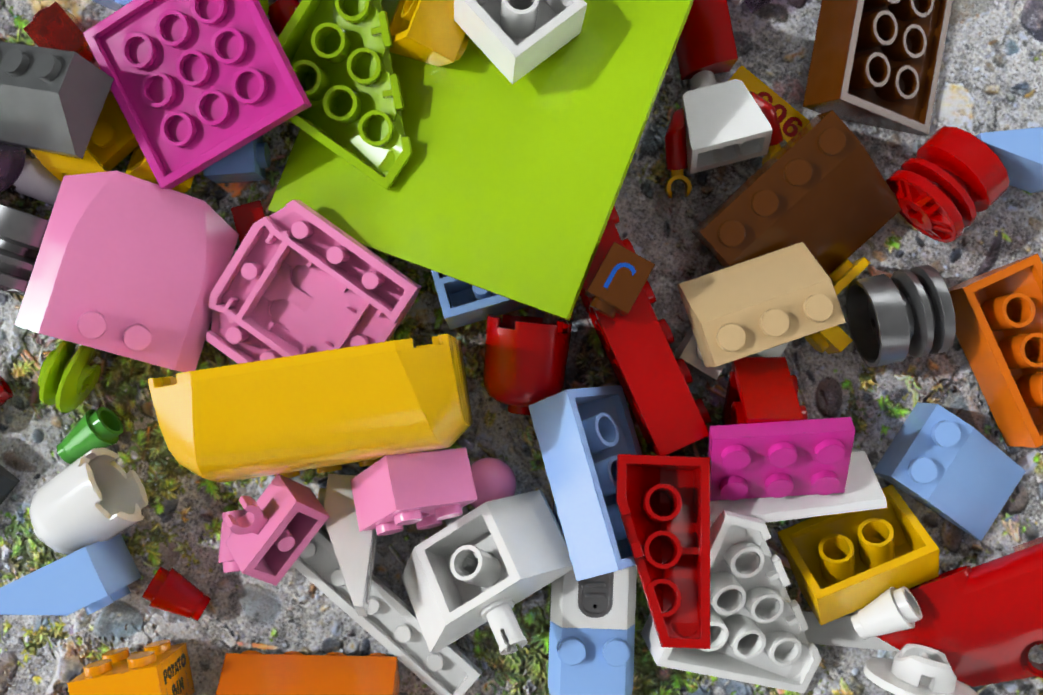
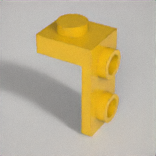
M865 257L852 263L846 259L829 275L836 295L870 264ZM838 325L805 336L806 341L820 353L826 351L828 354L842 352L853 341Z

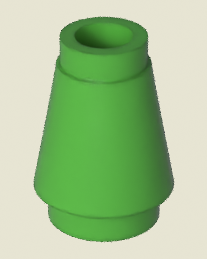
M99 407L97 410L90 409L62 442L57 445V452L66 463L72 464L93 448H107L118 442L119 435L123 433L122 422L112 410L106 407Z

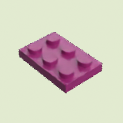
M851 417L710 426L708 457H710V501L844 493L855 436V427Z

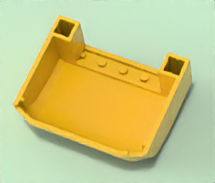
M449 334L432 336V344L416 346V348L413 346V339L408 338L177 373L176 377L168 376L148 379L159 427L168 450L180 465L204 479L215 482H230L270 475L276 476L277 474L292 478L300 476V471L316 469L317 473H326L341 470L342 464L358 462L359 467L371 466L385 455L447 449L473 423L461 341Z

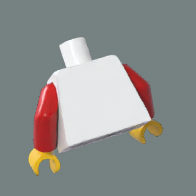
M705 70L695 74L690 80L692 90L682 95L681 108L672 114L665 135L666 168L671 170V178L665 184L666 195L672 198L671 184L675 180H680L684 183L685 197L690 194L692 189L691 181L684 176V169L687 167L689 173L693 174L764 155L762 158L763 166L781 149L780 143L784 140L775 107L756 93L748 91L741 80L733 79L717 84L712 71Z

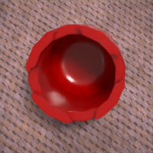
M488 314L483 376L484 387L488 395L494 400L508 404V412L531 415L529 405L562 391L572 323L558 320L557 324L542 323L543 318L509 314H503L501 323L500 317Z

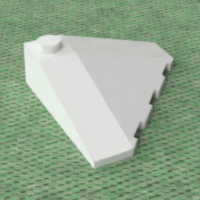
M723 510L710 527V649L661 647L650 612L641 635L657 666L805 693L822 658L815 644L808 643L804 631L809 629L798 602L790 600L785 587L791 583L781 559L777 554L772 555L766 540L772 537L763 520Z

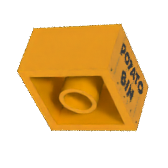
M167 639L149 643L143 647V651L129 653L128 647L107 651L101 655L102 660L83 666L84 672L67 683L69 695H192L195 690L186 643L171 645L170 640Z

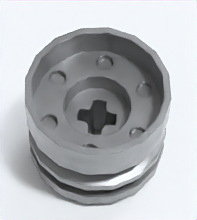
M0 204V290L24 296L49 220Z
M928 264L917 266L910 270L896 271L891 278L881 274L854 280L849 284L846 292V313L850 334L857 352L869 367L904 361L908 354L913 358L927 356L928 353H943L949 351L952 347L956 333L954 307L944 279L932 266Z

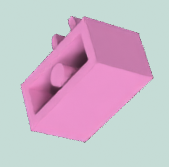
M277 474L257 501L250 496H241L239 498L242 507L247 511L246 515L240 518L226 515L224 519L232 534L225 543L243 574L277 586L330 516L310 488Z

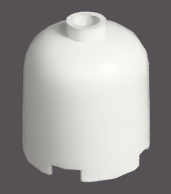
M103 447L91 449L44 483L33 495L29 514L35 535L54 551L69 555L98 541H108L143 520L144 516L141 515V509L148 505L145 487L134 470L126 473L114 461L119 458L117 453Z

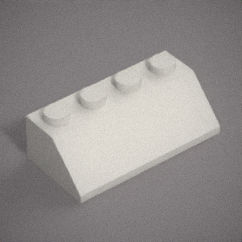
M852 448L844 493L710 501V527L723 510L761 519L765 523L887 508V503L866 452Z

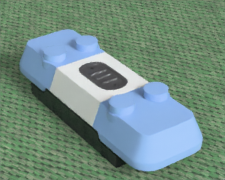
M553 497V514L562 530L561 522L557 515V508ZM636 565L580 581L576 580L573 569L550 583L548 688L550 695H632L634 679Z

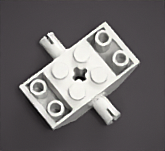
M541 490L487 501L470 512L467 506L462 507V515L445 519L447 527L414 547L401 578L430 653H437L486 622L490 625L501 655H509L518 651L515 644L523 648L528 643L512 608L515 604L573 570L564 534Z

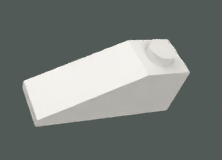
M328 474L326 488L319 489L317 499L330 516L325 525L353 606L358 616L367 617L378 538L376 529L359 531L350 482L355 475Z

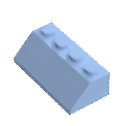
M622 385L566 389L529 405L533 428L541 450L545 471L551 486L557 515L561 522L576 580L580 581L635 566V560L616 502L617 454L642 455Z

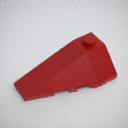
M617 454L616 502L661 647L710 649V457Z

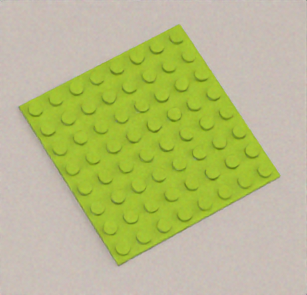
M380 0L382 11L385 10L387 12L390 25L399 0ZM584 0L587 3L581 33L513 85L470 37L461 58L440 67L390 52L393 72L399 76L404 110H401L405 137H410L413 152L391 188L386 190L300 129L268 210L275 213L287 206L285 204L290 201L301 200L366 247L569 321L694 0Z

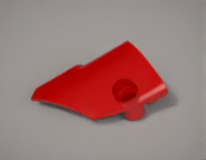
M1043 537L1013 547L1015 552L972 568L970 566L959 567L910 588L909 591L918 602L923 618L915 622V628L877 637L899 650L906 644H919L944 653L957 680L972 687L1035 676L1043 678V663H1035L1028 658L1029 651L1033 646L1043 644Z

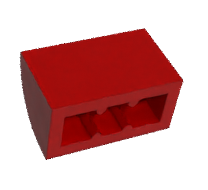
M694 0L675 48L681 80L691 79L698 72L705 70L712 71L714 74L729 72L738 60L727 0Z

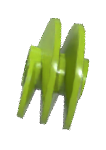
M65 340L56 349L51 351L44 360L40 369L38 386L40 387L39 399L43 404L50 406L56 404L58 411L69 413L84 402L99 380L101 366L96 363L92 366L89 365L95 352L94 348L81 345L78 349L79 344Z

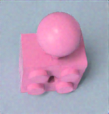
M466 448L385 455L350 480L359 531L376 529L377 536L401 532L404 530L403 525L416 524L417 530L438 527L443 524L442 520L462 515V507L468 504L477 508L487 501L513 496L516 491V478L508 464L497 458L486 457L470 465Z

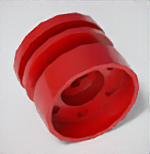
M947 126L937 130L917 150L916 158H910L905 161L898 171L886 179L888 186L898 200V205L901 208V211H899L900 215L922 234L944 243L955 241L962 234L963 229L975 221L977 212L987 210L1007 190L1010 183L1003 163L984 142L969 132L957 127Z

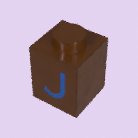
M614 242L584 294L593 299L589 306L612 319L616 313L622 316L627 315L655 264Z

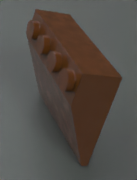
M822 0L803 107L821 114L833 110L844 121L921 136L929 135L953 0Z
M831 110L819 114L812 119L691 232L724 268L803 242L829 276L901 211V208L898 205L897 198L863 144L838 115Z

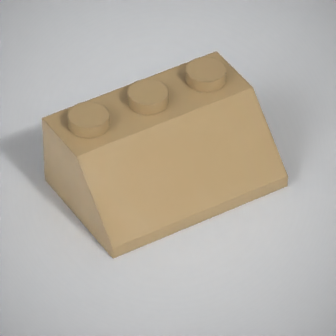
M803 242L677 284L705 367H717L846 323L831 278Z

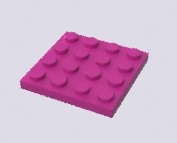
M133 0L83 32L100 69L114 78L110 89L161 189L174 188L312 106L259 0Z

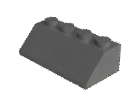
M0 41V143L83 159L114 78L74 51Z

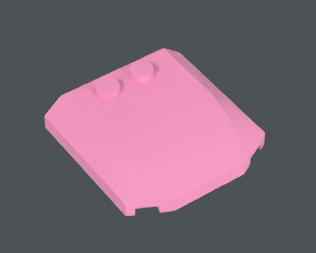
M117 170L66 175L63 177L15 325L39 334L180 372L195 371L206 339V333L212 321L213 310L209 308L210 293L232 259L239 234L204 200L169 188L161 189L158 184Z
M292 200L285 204L287 206L274 214L265 216L253 223L210 293L209 308L213 312L211 330L206 333V341L237 364L389 341L414 304L421 286L301 200Z

